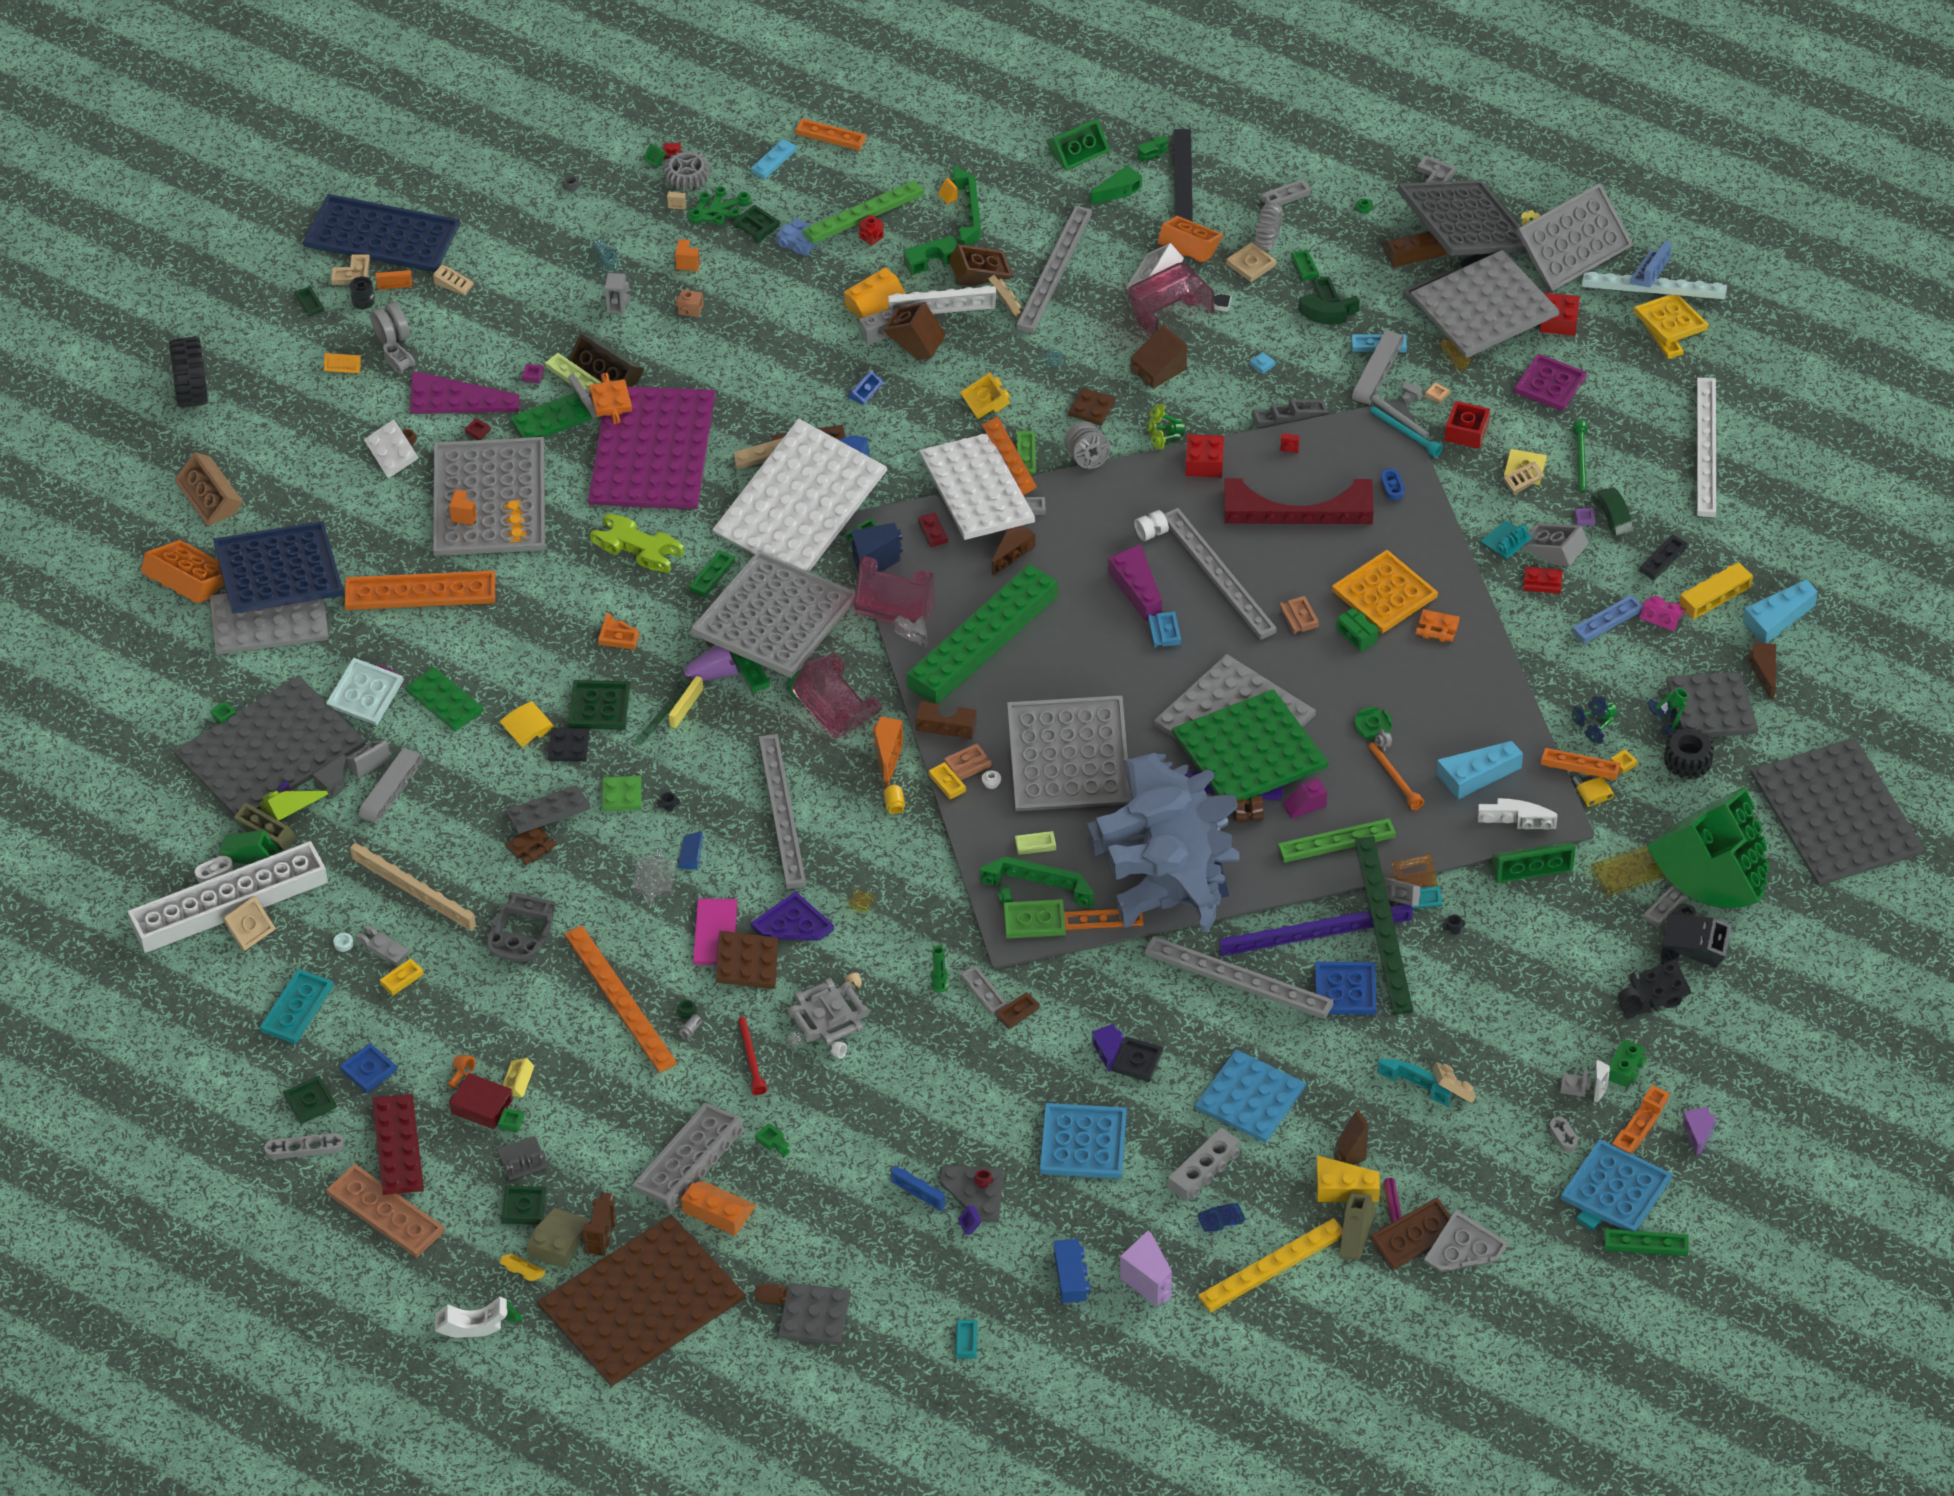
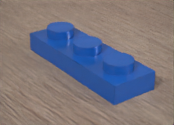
M895 1166L891 1170V1182L940 1211L946 1206L945 1194L941 1190L934 1189L924 1180L912 1176L905 1169Z

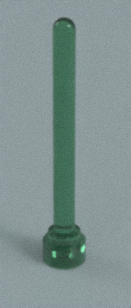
M684 676L678 682L677 691L636 739L637 745L644 743L681 698L692 682L690 678Z

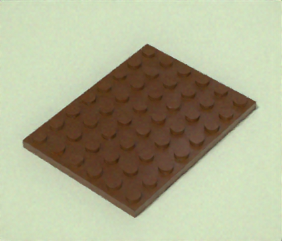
M671 1214L539 1299L537 1303L612 1387L744 1300L746 1295Z

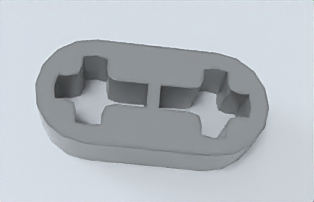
M1562 1117L1553 1118L1550 1121L1549 1130L1555 1141L1563 1151H1574L1578 1144L1575 1132L1566 1119ZM1565 1137L1569 1142L1572 1141V1144H1569L1568 1142L1565 1143Z

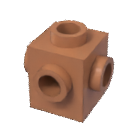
M682 289L680 296H677L675 306L678 307V314L699 318L703 308V293Z

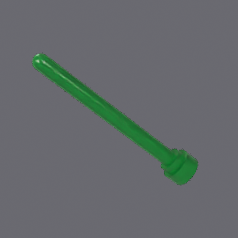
M1577 420L1573 423V432L1577 435L1580 492L1586 491L1584 435L1588 431V424L1584 420Z

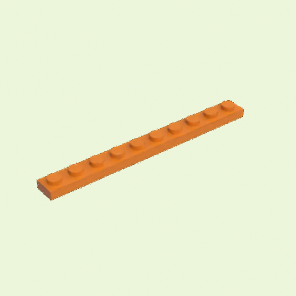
M581 925L566 932L565 938L658 1073L675 1066L676 1060L584 927Z

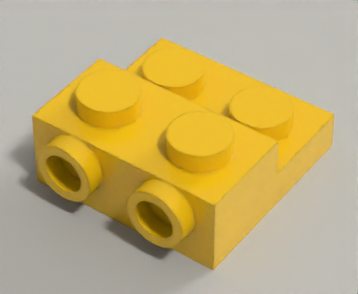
M990 372L960 392L977 419H980L992 410L997 413L1010 404L1008 398L1011 396L1005 388H1000L1003 384L997 376L994 378Z

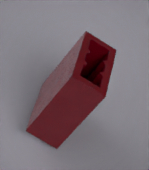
M468 1073L465 1080H461L456 1094H453L449 1100L451 1114L495 1130L504 1108L508 1109L513 1101L512 1089Z

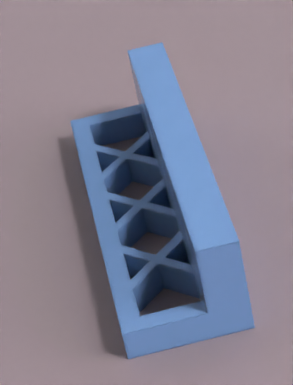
M1664 241L1658 251L1650 250L1631 277L1630 284L1651 288L1671 258L1672 242Z

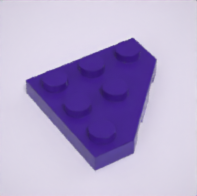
M796 891L751 922V928L759 935L777 937L782 940L820 941L834 931V925Z

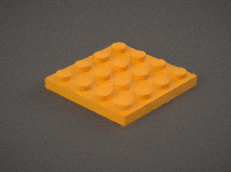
M1388 550L1332 585V592L1351 608L1362 612L1366 620L1370 624H1375L1378 631L1382 634L1438 597V592Z

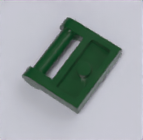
M753 205L733 221V226L737 229H742L754 237L756 242L760 243L767 235L780 227V221L757 205ZM744 222H749L750 224L758 228L760 231L757 232Z

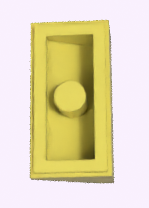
M528 1058L513 1060L508 1068L503 1086L511 1088L513 1096L523 1097L534 1069V1065Z

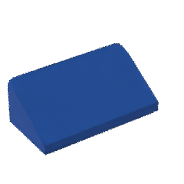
M870 370L846 397L864 405L884 382Z
M702 831L684 836L678 868L698 869L703 843Z

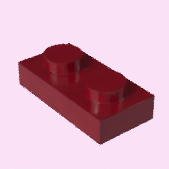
M935 512L918 517V523L930 547L948 543V537Z

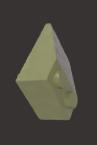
M554 1208L535 1228L527 1243L529 1257L567 1269L583 1239L584 1224H591L592 1220Z

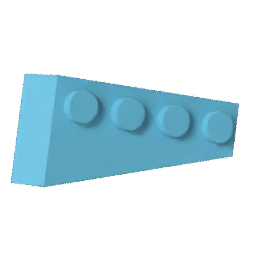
M1806 579L1746 607L1743 623L1761 643H1769L1786 627L1791 626L1796 619L1802 617L1816 605L1818 591Z

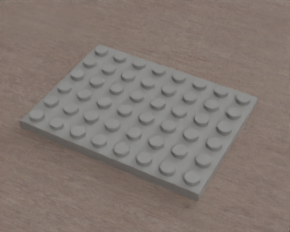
M544 437L434 443V556L545 550ZM455 489L467 491V499L475 501L476 520L474 525L451 522L449 505ZM522 499L519 503V510L524 512L520 517L521 519L524 517L525 523L521 520L519 523L525 526L521 529L522 532L526 531L527 536L520 535V538L526 541L509 543V541L514 539V536L508 537L507 531L511 532L513 529L507 527H511L514 524L512 522L506 524V518H510L511 515H505V513H511L513 509L504 510V505L512 500Z
M758 550L693 625L690 634L792 678L856 601L858 593Z

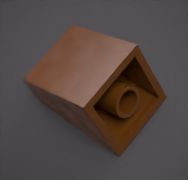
M926 302L897 307L883 329L885 334L917 360L932 358L946 335Z
M1163 325L1130 357V370L1134 375H1138L1145 385H1149L1154 389L1187 369V344Z

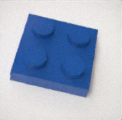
M369 1043L340 1065V1070L364 1092L368 1093L395 1073L397 1066Z

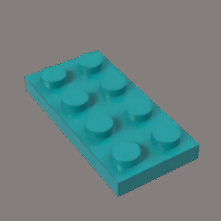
M298 969L261 1024L260 1031L296 1045L334 987L333 981Z

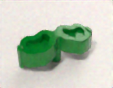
M507 1299V1320L511 1322L523 1321L521 1314L517 1313L516 1308L511 1307V1303Z

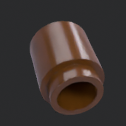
M761 1283V1285H756L754 1297L761 1304L781 1305L783 1300H786L787 1290L783 1284Z

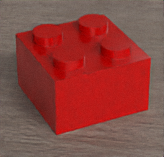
M1544 293L1559 309V315L1541 323L1540 332L1576 336L1580 296Z
M1455 401L1445 426L1444 441L1480 449L1489 426L1490 408Z
M1187 434L1185 476L1222 478L1224 436Z

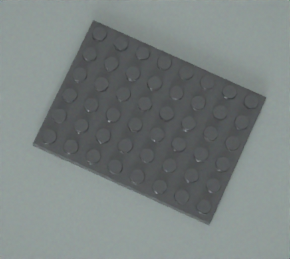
M298 675L238 711L236 715L230 717L222 724L215 725L174 750V755L235 816L245 802L261 810L258 803L263 800L262 796L276 790L278 791L280 789L278 786L285 780L289 783L290 791L312 779L314 773L341 755L349 756L365 746L366 742Z
M1856 737L1755 767L1750 771L1818 886L1915 857L1925 852L1923 845Z

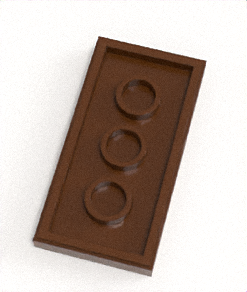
M1438 1197L1373 1233L1369 1238L1389 1268L1394 1271L1430 1250L1451 1216Z

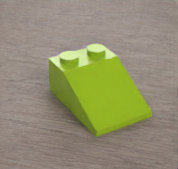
M276 790L262 796L263 800L258 804L264 813L279 821L328 795V792L283 791L278 793Z

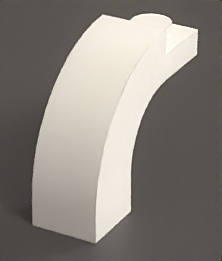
M498 1297L485 1308L473 1311L461 1310L447 1304L435 1314V1331L455 1338L480 1337L495 1333L501 1329V1320L507 1315V1299Z

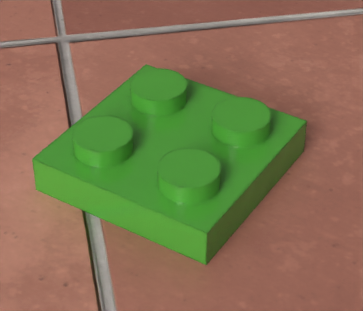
M641 776L603 777V811L641 810Z

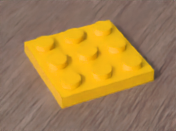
M1667 295L1635 306L1633 313L1665 345L1703 332L1709 326L1680 295Z

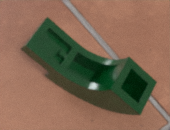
M1313 293L1299 298L1298 310L1302 315L1314 322L1340 324L1347 322L1348 315H1354L1359 312L1360 300L1356 295L1339 302H1327Z
M1615 487L1600 489L1597 493L1591 494L1592 501L1603 509L1610 532L1618 536L1634 531L1627 505Z

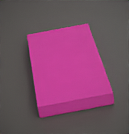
M698 899L694 965H717L719 930L736 932L737 899Z

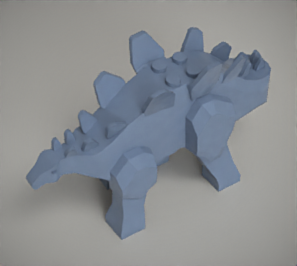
M1153 752L1136 758L1126 759L1123 761V765L1131 790V801L1117 812L1097 817L1096 821L1087 823L1088 839L1095 856L1106 851L1109 852V863L1116 880L1122 879L1129 874H1148L1136 887L1116 895L1117 910L1124 928L1132 926L1142 912L1156 907L1162 909L1172 908L1181 903L1192 907L1199 914L1200 931L1207 932L1216 919V906L1221 904L1218 883L1225 882V876L1221 874V866L1216 865L1215 861L1220 863L1238 862L1240 857L1239 851L1231 847L1233 836L1220 831L1221 828L1228 825L1227 816L1238 807L1236 797L1233 794L1207 796L1204 788L1214 778V772L1206 770L1188 778L1185 776L1188 771V765H1182L1172 770V762H1163L1166 759L1165 754Z

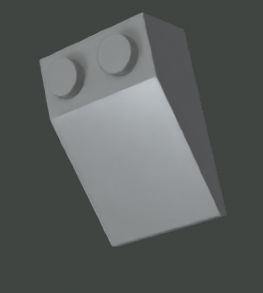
M1537 523L1528 533L1533 538L1522 546L1521 549L1551 564L1570 566L1579 554L1583 552L1589 542L1581 525Z

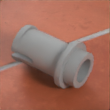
M693 1014L686 1024L681 1025L679 1028L680 1036L684 1039L692 1038L694 1031L702 1024L701 1018Z

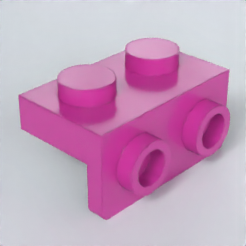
M1651 596L1645 600L1640 619L1674 631L1678 620L1683 617L1686 609L1682 608L1678 603L1663 601L1664 599L1659 596Z

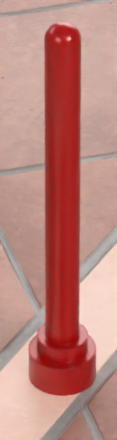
M740 1017L738 1023L753 1079L750 1084L751 1092L755 1096L765 1094L768 1089L766 1082L760 1078L746 1018Z

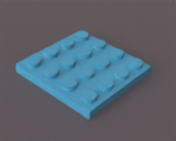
M1236 1049L1199 1099L1195 1109L1266 1143L1305 1089L1306 1083Z
M1046 1103L1040 1174L1122 1179L1127 1108Z
M1599 1139L1561 1194V1200L1601 1218L1603 1221L1622 1230L1635 1232L1639 1229L1671 1181L1673 1174Z

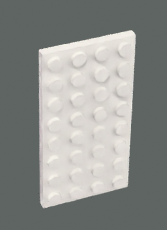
M987 433L919 450L920 457L964 540L1035 522L1032 510L997 447L991 442Z

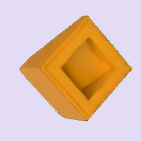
M946 178L938 195L946 204L958 200V188L950 179Z

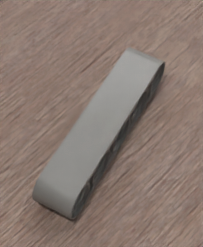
M1385 330L1353 391L1352 400L1370 406L1369 403L1372 396L1377 394L1403 344L1404 335Z
M403 748L359 810V817L379 824V819L384 817L389 810L388 807L392 806L399 796L397 794L402 792L408 784V779L413 777L418 770V765L422 764L423 755Z

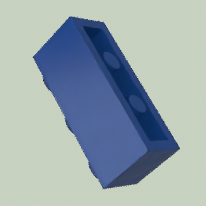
M1078 1238L1054 1241V1257L1062 1303L1087 1301V1293H1090L1089 1280L1085 1281L1087 1265L1086 1263L1082 1264V1259L1085 1258L1084 1247L1079 1246Z

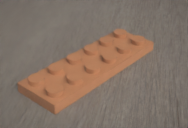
M355 1163L326 1189L327 1195L416 1258L445 1232L444 1226L400 1195H383L381 1182Z

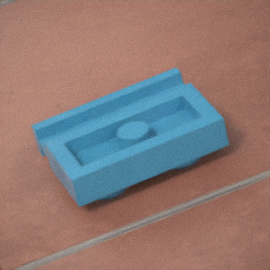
M1175 611L1158 613L1156 616L1148 615L1154 648L1158 645H1162V647L1181 645V636Z

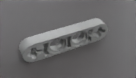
M332 1133L274 1139L268 1141L264 1149L269 1159H284L338 1153L344 1149L345 1144L340 1134ZM333 1141H337V1145L333 1146ZM312 1143L320 1144L316 1149L309 1147ZM292 1145L300 1146L296 1151L289 1150ZM273 1147H276L275 1152L271 1151Z

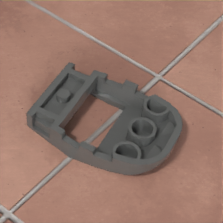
M510 892L509 901L507 904H502L499 914L496 918H493L491 923L492 929L487 940L490 952L497 957L513 961H529L534 959L550 935L555 901ZM514 913L545 920L546 923L540 938L536 939L503 931L509 914Z

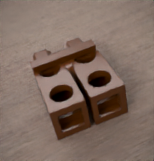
M602 1192L600 1199L594 1198L591 1224H584L583 1227L585 1253L606 1255L612 1235V1227L615 1228L616 1226L614 1196L611 1193Z

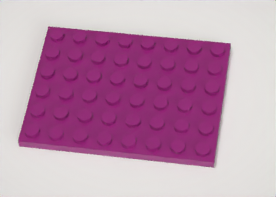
M627 387L632 411L619 414L621 421L619 424H617V421L616 424H613L612 416H602L588 504L698 509L716 397L715 390Z

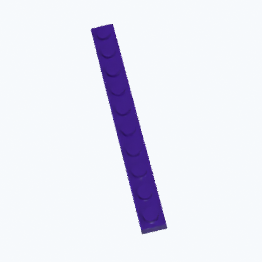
M1398 904L1390 907L1394 923L1412 920L1413 908L1411 905ZM1361 911L1355 914L1341 915L1328 919L1324 918L1318 921L1303 922L1297 925L1266 929L1260 932L1219 939V952L1221 956L1373 928L1370 911Z

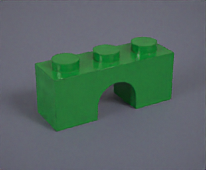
M952 235L904 249V263L911 275L928 271V260L932 258L941 260L944 266L950 264L949 257L956 248L957 242Z

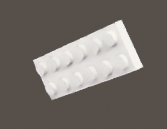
M982 286L981 288L966 287L959 290H931L924 293H896L888 296V309L892 308L895 311L897 307L926 302L933 314L995 309L996 287Z

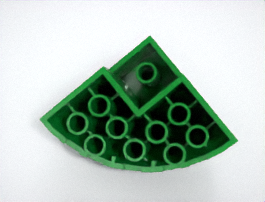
M1746 787L1736 790L1689 815L1661 833L1647 845L1650 856L1654 858L1662 873L1677 889L1690 898L1709 906L1741 908L1756 904L1762 899L1765 893L1763 888L1768 884L1766 873H1769V860L1765 859L1764 854L1767 851L1765 837H1761V821H1757L1754 816L1753 810L1756 808Z

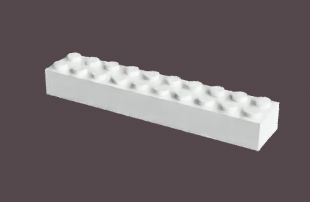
M309 841L129 910L130 924L144 953L224 923L222 920L223 916L252 896H256L264 908L328 883L326 868L312 842Z

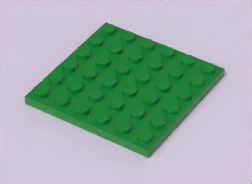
M1274 689L1172 728L1173 736L1201 773L1206 770L1214 772V778L1209 782V785L1215 794H1233L1237 801L1245 798L1250 799L1252 796L1260 795L1329 768L1327 759Z

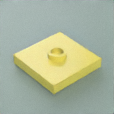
M1511 449L1504 477L1534 461L1543 472L1547 455ZM1533 468L1530 469L1534 476L1538 475ZM1527 472L1524 473L1528 479L1531 478ZM1519 476L1521 482H1524L1522 476ZM1541 479L1535 482L1534 485H1540Z

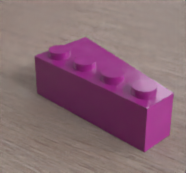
M1141 544L1109 557L1108 574L1144 621H1148L1149 614L1156 616L1158 613H1162V599Z

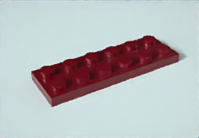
M413 1094L372 1097L383 1195L424 1192Z

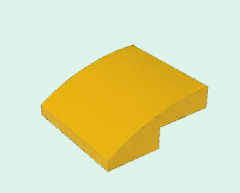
M533 701L518 707L499 721L521 747L526 746L536 736L541 738L554 727Z

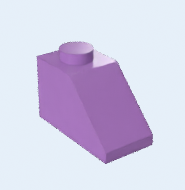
M1708 1107L1685 1111L1682 1123L1696 1155L1701 1154L1713 1133V1127L1716 1125L1715 1117L1713 1114H1710Z

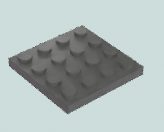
M1741 672L1667 676L1666 684L1669 692L1673 693L1676 688H1682L1689 695L1685 701L1687 705L1683 709L1678 722L1680 730L1684 727L1687 729L1693 727L1695 728L1694 730L1700 729L1702 733H1707L1709 737L1758 733V725ZM1674 707L1675 713L1677 715L1679 708Z

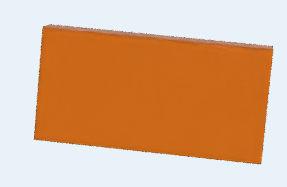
M411 270L375 273L378 290L413 286Z

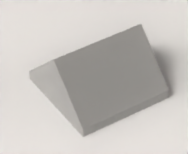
M386 740L373 741L346 757L347 767L358 778L364 776L390 760L388 743Z

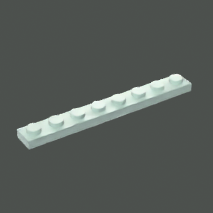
M1596 272L1584 273L1582 287L1716 299H1725L1727 293V285L1722 283L1687 282L1682 279L1677 281L1667 278L1656 279L1651 288L1630 284L1632 275L1618 276L1612 273L1598 274Z

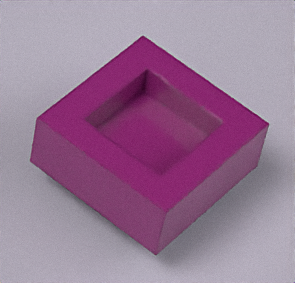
M526 364L522 375L523 382L540 384L544 373V366Z

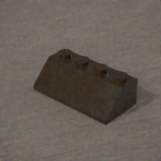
M581 333L568 358L569 361L601 383L603 382L601 374L604 373L605 375V373H608L610 381L625 379L627 387H633L638 383L644 371L643 367L591 335Z

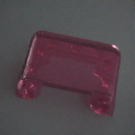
M862 556L859 562L854 598L855 612L860 615L913 628L924 626L935 603L934 573L917 571L911 579L878 572L877 561L873 558Z
M836 652L806 662L794 680L792 689L794 694L834 738H840L877 715L883 705L875 697H868L863 702L841 677L844 671V662Z

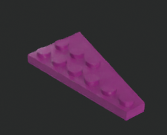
M412 371L410 414L519 412V394Z

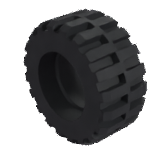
M195 336L172 339L169 341L177 406L182 408L205 405L208 403L200 338Z

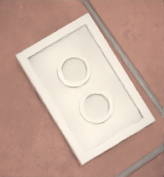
M394 419L364 439L388 478L419 458Z

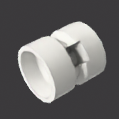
M1160 510L1149 513L1148 517L1142 516L1134 521L1136 532L1142 541L1150 540L1155 535H1162L1169 530L1167 519Z

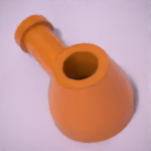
M457 1055L454 1058L453 1067L457 1071L452 1079L448 1081V1087L455 1090L461 1078L471 1073L476 1064L474 1057L470 1055ZM468 1066L470 1068V1071L464 1072V1070Z

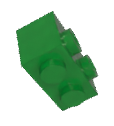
M1623 1039L1609 1064V1081L1626 1088L1630 1086L1631 1082L1635 1083L1639 1075V1067L1643 1068L1647 1057H1645L1646 1048Z

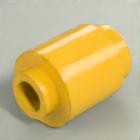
M897 785L888 786L883 791L886 809L890 814L902 813L905 807L902 788Z

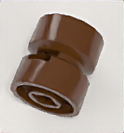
M1262 795L1237 801L1238 807L1235 810L1236 822H1247L1250 818L1252 821L1264 820ZM1245 806H1249L1250 812H1245Z

